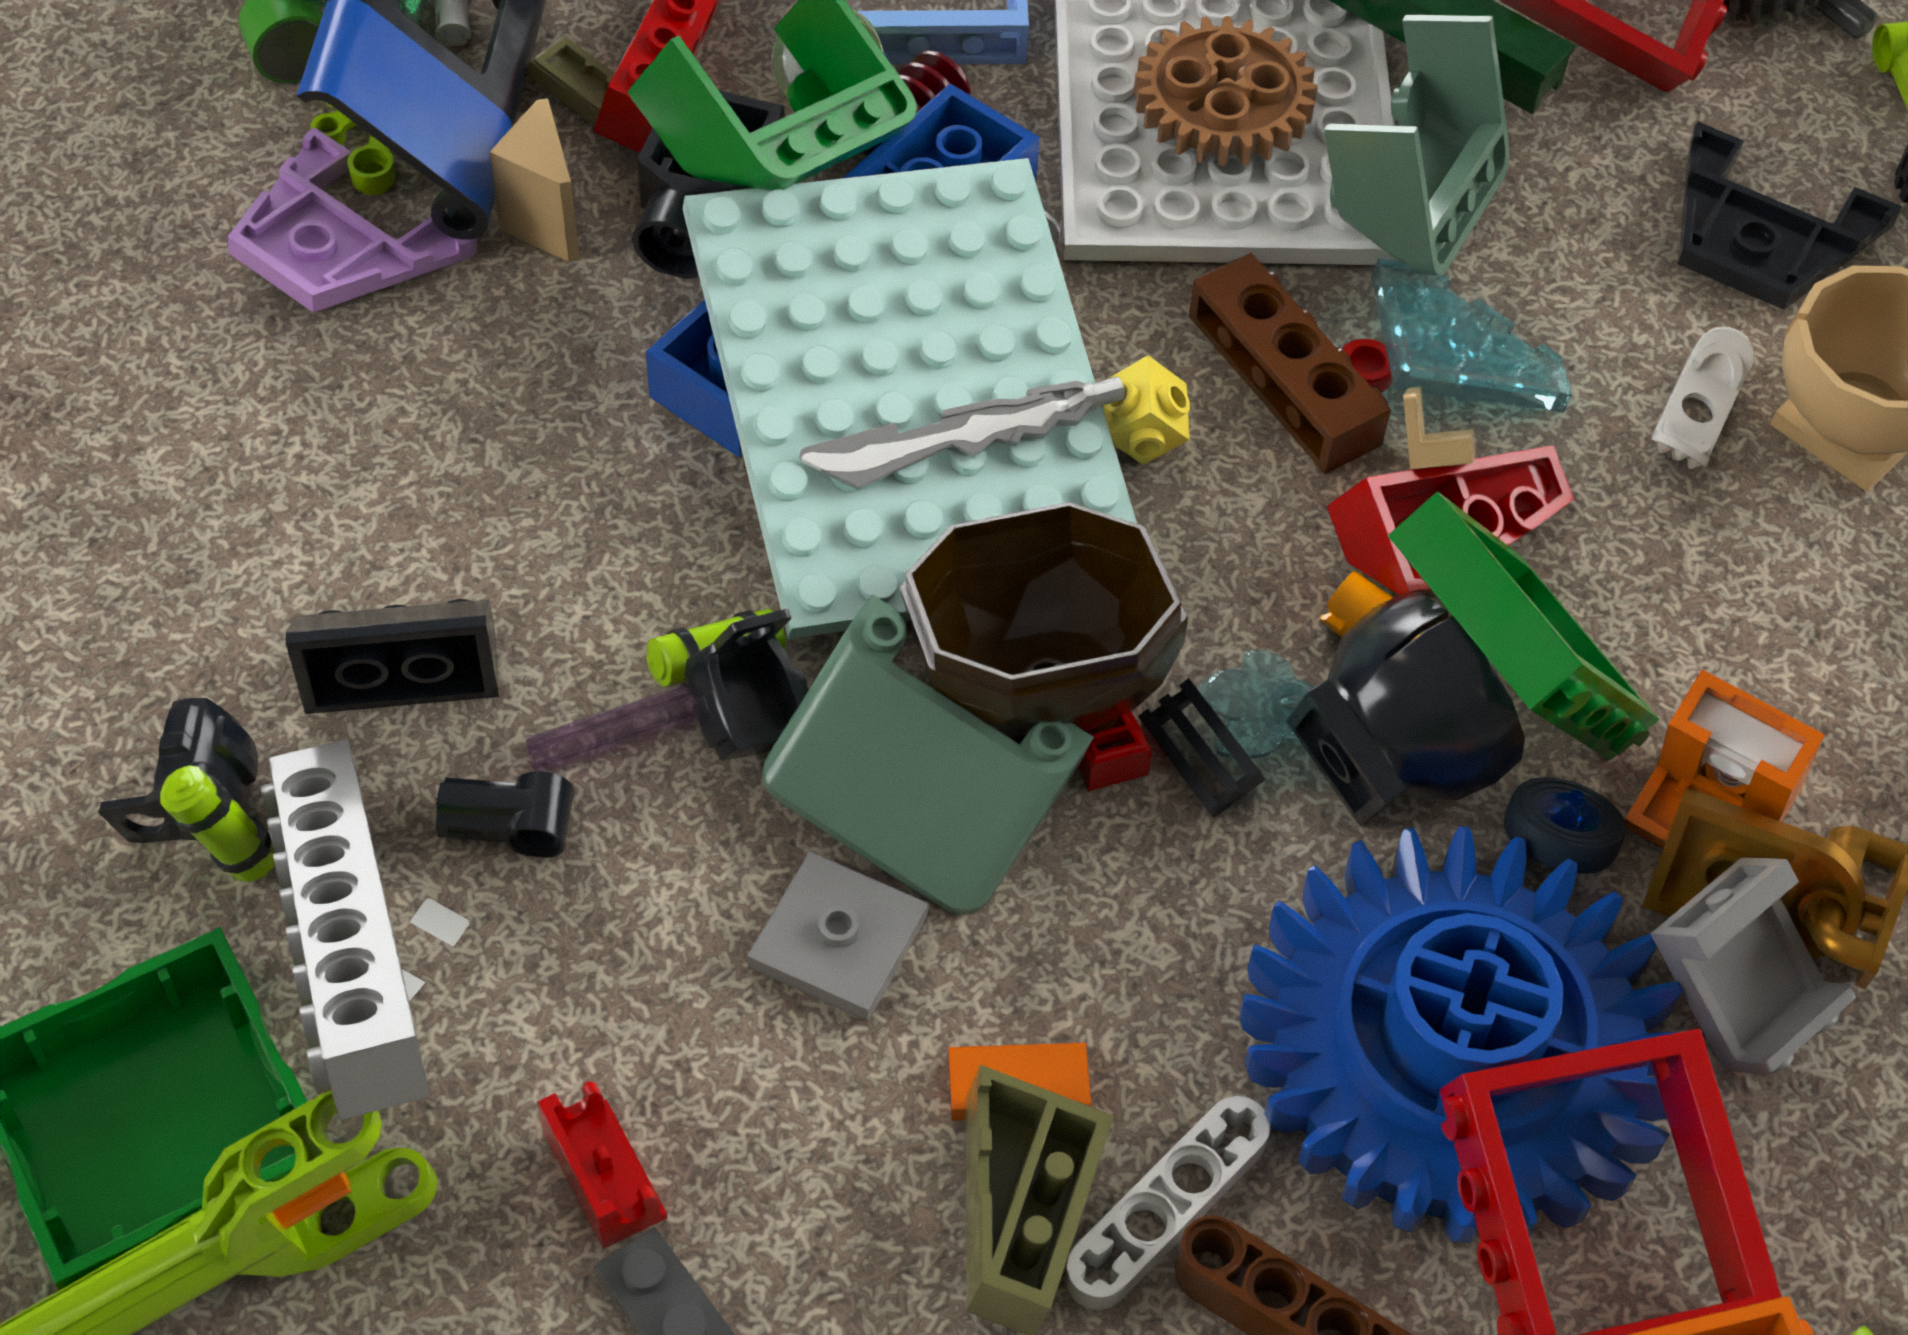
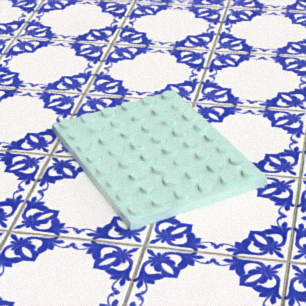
M1029 158L797 183L784 190L771 191L751 188L685 196L683 213L781 610L788 609L792 617L785 625L788 639L846 631L871 595L876 596L894 608L901 615L904 622L909 621L900 594V586L906 580L905 573L950 525L1066 502H1072L1137 523L1102 406L1097 407L1095 410H1089L1077 426H1056L1043 439L1021 438L1017 446L994 442L974 458L953 447H949L859 490L803 463L799 457L801 450L805 447L895 422L898 433L939 423L942 412L945 409L992 399H1019L1026 397L1028 389L1072 381L1095 383Z

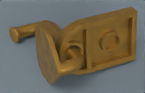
M1686 787L1642 907L1671 917L1741 857L1787 859L1799 882L1784 894L1781 900L1812 959L1827 955L1841 964L1857 969L1855 986L1866 989L1877 975L1908 890V845L1851 825L1832 828L1826 839L1809 831ZM1863 860L1896 871L1885 899L1865 893V884L1860 872ZM1858 926L1860 931L1870 934L1868 941L1853 936Z

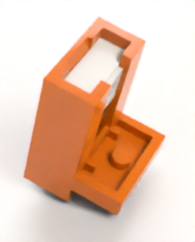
M1702 669L1668 724L1658 764L1625 817L1626 828L1664 848L1686 787L1783 822L1804 785L1825 734Z

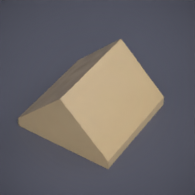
M548 98L536 100L490 151L500 229L568 262L580 260L572 184L549 100Z

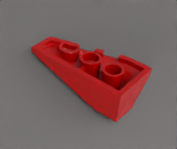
M1554 445L1474 458L1473 463L1410 469L1366 477L1326 507L1347 563L1401 595L1414 592L1424 593L1432 591V589L1395 546L1388 535L1437 491L1508 546L1575 499Z

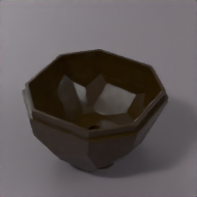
M1072 502L950 525L905 573L906 580L900 586V594L934 690L1019 745L1030 729L1038 723H1072L1086 733H1089V735L1111 728L1116 724L1119 716L1137 708L1163 684L1184 645L1188 624L1187 613L1145 526Z

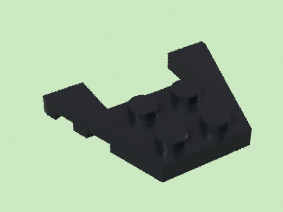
M1697 122L1694 126L1689 141L1677 263L1683 267L1785 310L1811 290L1815 283L1827 278L1890 230L1898 218L1902 206L1855 186L1835 222L1830 223L1725 178L1737 160L1744 140L1701 122Z

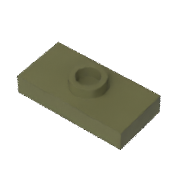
M564 35L529 61L527 76L595 126L607 87L615 73Z

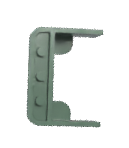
M1406 15L1402 22L1410 71L1404 78L1401 86L1394 89L1391 98V114L1393 119L1398 121L1399 126L1328 124L1324 129L1332 175L1330 186L1332 207L1338 210L1339 216L1343 221L1416 274L1441 276L1447 271L1501 185L1507 172L1509 140L1493 16Z

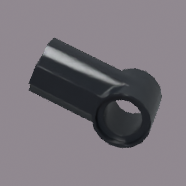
M531 771L522 774L517 778L516 783L445 777L444 782L440 783L436 801L435 826L438 837L506 842L509 848L524 856L544 858L558 856L564 851L575 789L566 778L544 771Z

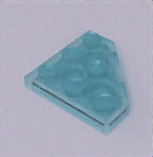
M1377 259L1371 279L1395 389L1407 390L1411 387H1421V394L1430 393L1464 398L1473 402L1486 401L1520 406L1529 410L1542 409L1564 413L1572 392L1562 356L1545 344L1536 347V350L1511 333L1515 323L1479 298L1469 304L1449 290L1448 285L1451 279L1446 275L1416 274L1399 261Z

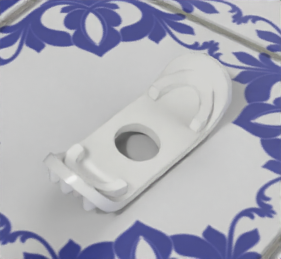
M1718 327L1704 333L1690 354L1652 434L1651 440L1657 442L1659 453L1671 450L1674 460L1680 461L1687 458L1689 469L1698 466L1706 467L1734 401L1754 363V348L1745 334L1731 327ZM1687 398H1696L1703 401L1711 410L1712 420L1705 423L1692 420L1683 411L1682 401Z

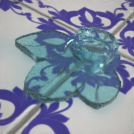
M1246 650L1242 657L1241 670L1227 669L1217 671L1207 677L1197 687L1212 709L1228 720L1226 727L1250 759L1269 756L1281 745L1284 739L1290 741L1299 740L1286 722L1293 710L1284 709L1281 705L1285 703L1299 704L1306 693L1314 688L1311 684L1296 679L1295 673L1287 660L1276 653L1266 650ZM1218 740L1217 754L1233 758L1223 743Z

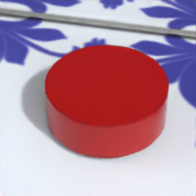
M1356 339L1342 347L1349 356L1353 367L1371 387L1377 388L1382 393L1391 386L1397 367V360L1388 346L1373 339Z

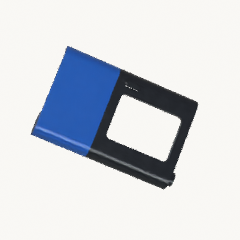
M327 0L296 96L305 103L319 100L332 105L442 188L443 191L434 199L431 208L433 224L442 233L461 240L474 239L481 236L488 228L496 197L490 151L515 123L527 77L528 64L532 58L546 0H492L498 12L481 74L405 16L399 8L398 0Z

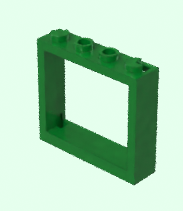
M1438 491L1388 535L1395 546L1531 711L1608 760L1615 758L1617 755L1620 756L1633 744L1640 747L1647 740L1650 734L1648 729L1660 719L1520 554Z

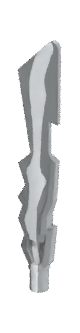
M1116 376L1095 383L1072 381L1027 390L1026 397L1019 399H992L945 409L942 412L939 423L903 433H898L895 422L803 448L799 457L803 463L859 490L949 447H953L974 458L994 442L1017 446L1021 438L1043 439L1056 426H1077L1089 410H1095L1097 407L1124 400V386L1121 379Z

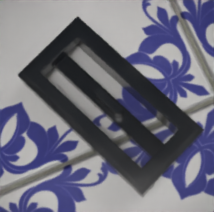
M1188 678L1179 685L1182 689L1173 697L1169 693L1158 700L1161 706L1153 712L1146 709L1138 715V718L1208 812L1215 818L1266 779L1193 682ZM1191 703L1246 775L1237 782L1234 781L1182 712ZM1170 719L1174 721L1225 789L1217 797L1212 795L1162 728V725Z

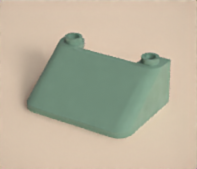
M871 595L854 617L768 754L762 771L763 783L768 793L774 799L943 910L956 915L971 914L983 908L992 897L1071 781L1094 737L1072 723L1054 722L1038 723L1036 726H1033L1020 745L893 663L905 643L906 625L901 615L894 608L876 596Z

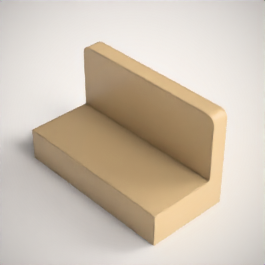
M1421 387L1408 388L1403 394L1410 469L1473 463L1476 453L1474 429L1425 434Z

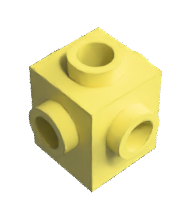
M1150 356L1142 358L1109 377H1119L1125 391L1124 400L1103 406L1112 441L1116 449L1122 450L1141 464H1147L1190 440L1188 417L1190 401L1187 396V383Z

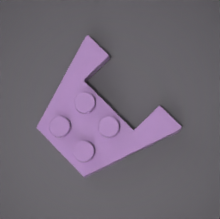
M315 127L309 130L303 137L302 149L295 158L289 156L280 167V178L271 190L260 193L227 236L228 251L231 256L310 311L316 312L472 257L477 252V238L465 240L452 238L442 233L433 224L431 217L398 240H395L321 190L349 171L347 160L351 151Z

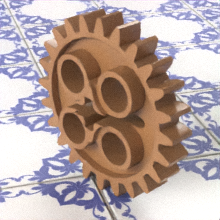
M1205 16L1202 17L1200 29L1196 30L1190 24L1183 21L1180 22L1179 36L1168 30H1163L1161 43L1149 42L1146 56L1139 57L1133 95L1137 96L1135 110L1137 113H1145L1143 124L1145 129L1158 128L1157 141L1159 143L1172 139L1177 140L1175 153L1178 155L1191 147L1197 150L1196 158L1197 162L1200 163L1207 158L1209 153L1217 154L1220 166H1226L1229 155H1237L1244 166L1249 165L1250 155L1253 152L1258 153L1263 159L1268 161L1271 160L1273 146L1287 152L1290 149L1291 138L1302 139L1305 125L1311 124L1318 85L1313 83L1315 69L1304 67L1306 60L1305 52L1290 53L1292 39L1286 38L1274 42L1272 40L1274 28L1268 27L1260 34L1253 32V20L1248 19L1241 28L1233 27L1230 16H1225L1221 26L1214 27L1212 22Z

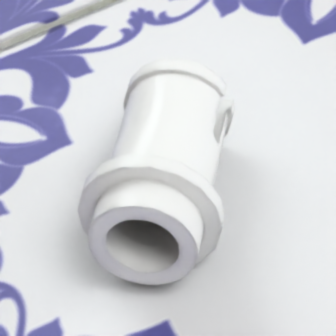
M430 0L436 14L435 37L443 46L465 45L467 39L471 38L468 7L473 0Z

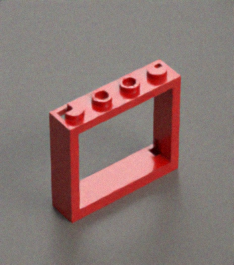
M1500 0L1503 4L1665 92L1673 90L1688 80L1693 81L1701 73L1708 58V53L1704 49L1709 36L1720 26L1727 11V6L1723 4L1724 0H1693L1675 46L1671 49L1585 0Z
M1701 1028L1465 1073L1439 1090L1447 1120L1440 1125L1445 1137L1449 1141L1454 1142L1461 1167L1457 1177L1459 1195L1465 1209L1474 1215L1481 1240L1477 1247L1478 1265L1486 1283L1493 1285L1501 1313L1497 1320L1498 1335L1557 1334L1490 1096L1652 1065L1722 1303L1578 1335H1627L1782 1297Z

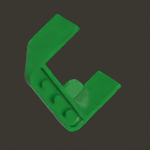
M798 0L776 25L774 31L804 71L790 83L787 90L789 104L795 113L752 133H749L680 36L672 38L627 91L678 164L688 174L701 180L771 191L784 190L899 134L916 115L917 106L915 98L845 0Z

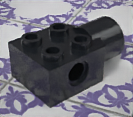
M719 90L749 133L785 117L783 105ZM652 128L637 159L640 200L644 211L632 235L633 247L638 256L657 272L684 279L696 278L699 274L683 213L685 196L751 189L752 187L701 180L691 176L678 164Z

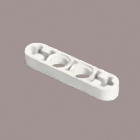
M1233 1096L1224 1098L1215 1104L1074 1246L1068 1255L1065 1283L1068 1293L1075 1302L1085 1308L1094 1310L1111 1308L1119 1303L1182 1239L1186 1227L1195 1219L1203 1217L1260 1159L1267 1146L1271 1124H1269L1264 1115V1108L1259 1103L1247 1097ZM1243 1121L1251 1126L1248 1136L1250 1141L1242 1136L1235 1138L1225 1148L1223 1159H1221L1215 1149L1224 1139L1226 1122L1234 1127L1240 1125ZM1188 1163L1197 1164L1208 1172L1212 1183L1203 1192L1188 1193L1181 1190L1175 1184L1172 1173L1180 1165ZM1136 1211H1151L1162 1219L1166 1230L1156 1240H1138L1126 1228L1125 1221L1128 1216ZM1115 1242L1122 1251V1254L1112 1265L1109 1279L1112 1284L1109 1285L1101 1279L1096 1280L1092 1285L1084 1281L1086 1272L1084 1263L1088 1262L1096 1268L1101 1266L1112 1255Z

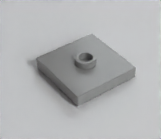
M809 851L748 953V967L869 1021L926 920L929 903Z

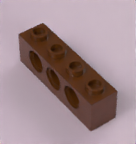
M1249 253L1194 279L1188 317L1324 474L1383 445L1391 412L1384 395L1380 390L1371 387L1353 367L1347 353L1332 344L1318 328L1312 314L1308 310L1300 308L1284 290L1280 279L1273 271L1266 270L1252 253Z

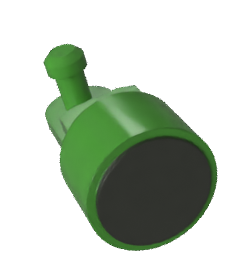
M245 0V4L239 14V30L254 65L262 76L271 81L284 84L301 81L323 16V11L317 0Z

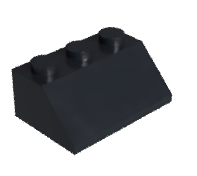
M455 599L447 603L418 606L396 604L382 609L349 612L327 610L314 615L295 616L286 631V647L305 714L499 697L496 633L490 599L476 601Z

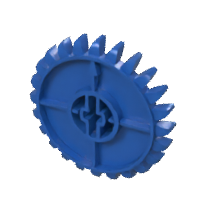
M1459 826L1454 833L1441 871L1429 870L1424 849L1414 827L1403 829L1394 856L1392 877L1385 879L1366 845L1361 840L1353 843L1345 869V884L1348 893L1346 898L1321 869L1314 865L1307 871L1302 897L1306 914L1313 925L1296 911L1278 900L1272 910L1269 933L1275 947L1285 957L1254 944L1247 968L1249 981L1261 994L1269 998L1244 994L1240 1007L1239 1020L1242 1029L1256 1040L1273 1043L1249 1046L1244 1062L1247 1074L1252 1082L1263 1087H1281L1282 1091L1270 1096L1267 1101L1264 1115L1269 1124H1271L1272 1129L1285 1133L1303 1130L1307 1138L1302 1144L1297 1162L1309 1174H1322L1336 1167L1347 1177L1341 1200L1358 1210L1368 1206L1378 1196L1393 1203L1391 1216L1394 1228L1413 1233L1420 1227L1425 1215L1443 1218L1445 1232L1452 1242L1471 1244L1477 1231V1226L1473 1213L1465 1209L1459 1195L1457 1177L1461 1167L1454 1142L1449 1141L1445 1137L1440 1125L1447 1120L1439 1090L1465 1073L1678 1033H1646V1030L1655 1028L1670 1015L1683 991L1680 982L1656 984L1633 990L1631 986L1646 970L1657 947L1651 934L1628 941L1610 951L1603 944L1621 908L1623 901L1621 895L1614 891L1592 904L1575 918L1565 908L1573 891L1578 863L1569 858L1566 859L1545 879L1538 890L1533 892L1522 887L1526 869V841L1515 836L1500 855L1490 877L1476 874V854L1470 827ZM1652 1065L1490 1096L1529 1237L1537 1224L1536 1211L1540 1209L1551 1222L1564 1228L1583 1222L1591 1208V1203L1581 1190V1187L1594 1197L1614 1201L1626 1194L1637 1175L1617 1158L1628 1163H1649L1658 1157L1670 1134L1642 1121L1653 1122L1667 1118L1656 1079L1654 1077H1647L1655 1076Z

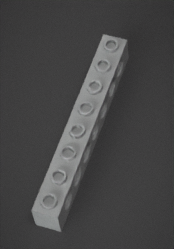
M345 739L270 757L273 783L262 785L261 788L269 818L267 823L275 852L273 858L281 887L279 893L288 926L286 927V933L294 963L292 969L302 1006L299 1009L309 1047L307 1049V1056L316 1092L321 1094L332 1091L339 1120L431 1097L349 741Z

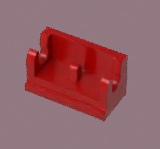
M588 1081L582 1086L583 1098L571 1106L565 1107L556 1093L537 1101L543 1134L602 1249H605L668 1217L607 1099L604 1100L595 1082Z

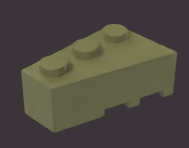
M983 1065L979 1066L966 1097V1312L1026 1335H1036L1052 1307L1114 1115Z

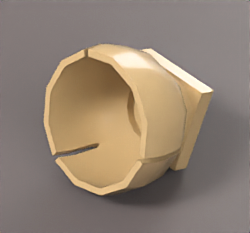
M1852 265L1813 285L1785 332L1781 366L1789 399L1775 411L1770 423L1771 426L1866 492L1908 454V269L1902 266Z

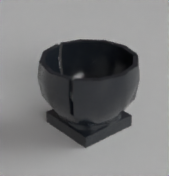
M1421 592L1401 594L1373 607L1341 638L1327 680L1308 691L1286 720L1289 727L1360 827L1382 813L1397 797L1459 800L1495 784L1522 760L1525 736L1513 700L1489 659L1454 616L1449 618L1448 610Z

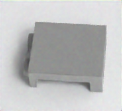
M1741 857L1651 933L1675 981L1680 982L1683 990L1682 994L1717 1059L1726 1070L1755 1073L1761 1076L1771 1075L1783 1070L1793 1061V1054L1814 1035L1831 1028L1837 1022L1838 1014L1856 998L1850 984L1831 983L1822 978L1781 900V897L1799 882L1787 859Z

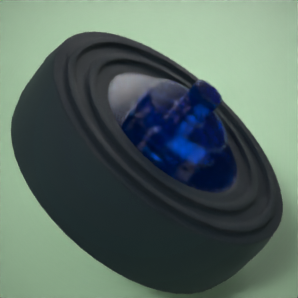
M1551 777L1533 778L1521 783L1510 798L1504 818V827L1510 840L1515 836L1525 839L1526 855L1554 869L1569 858L1578 863V874L1596 873L1608 868L1617 858L1626 833V824L1622 814L1608 799L1581 784Z

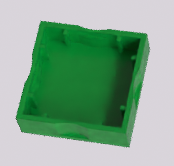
M221 927L126 969L119 976L92 992L74 999L46 1005L0 1026V1153L17 1188V1199L58 1290L202 1210L204 1178L223 1150L308 1102L292 1069L283 1061L269 1034L259 1003ZM281 1145L271 1149L261 1161V1179L266 1182H275L286 1177L295 1165L296 1153L294 1147Z

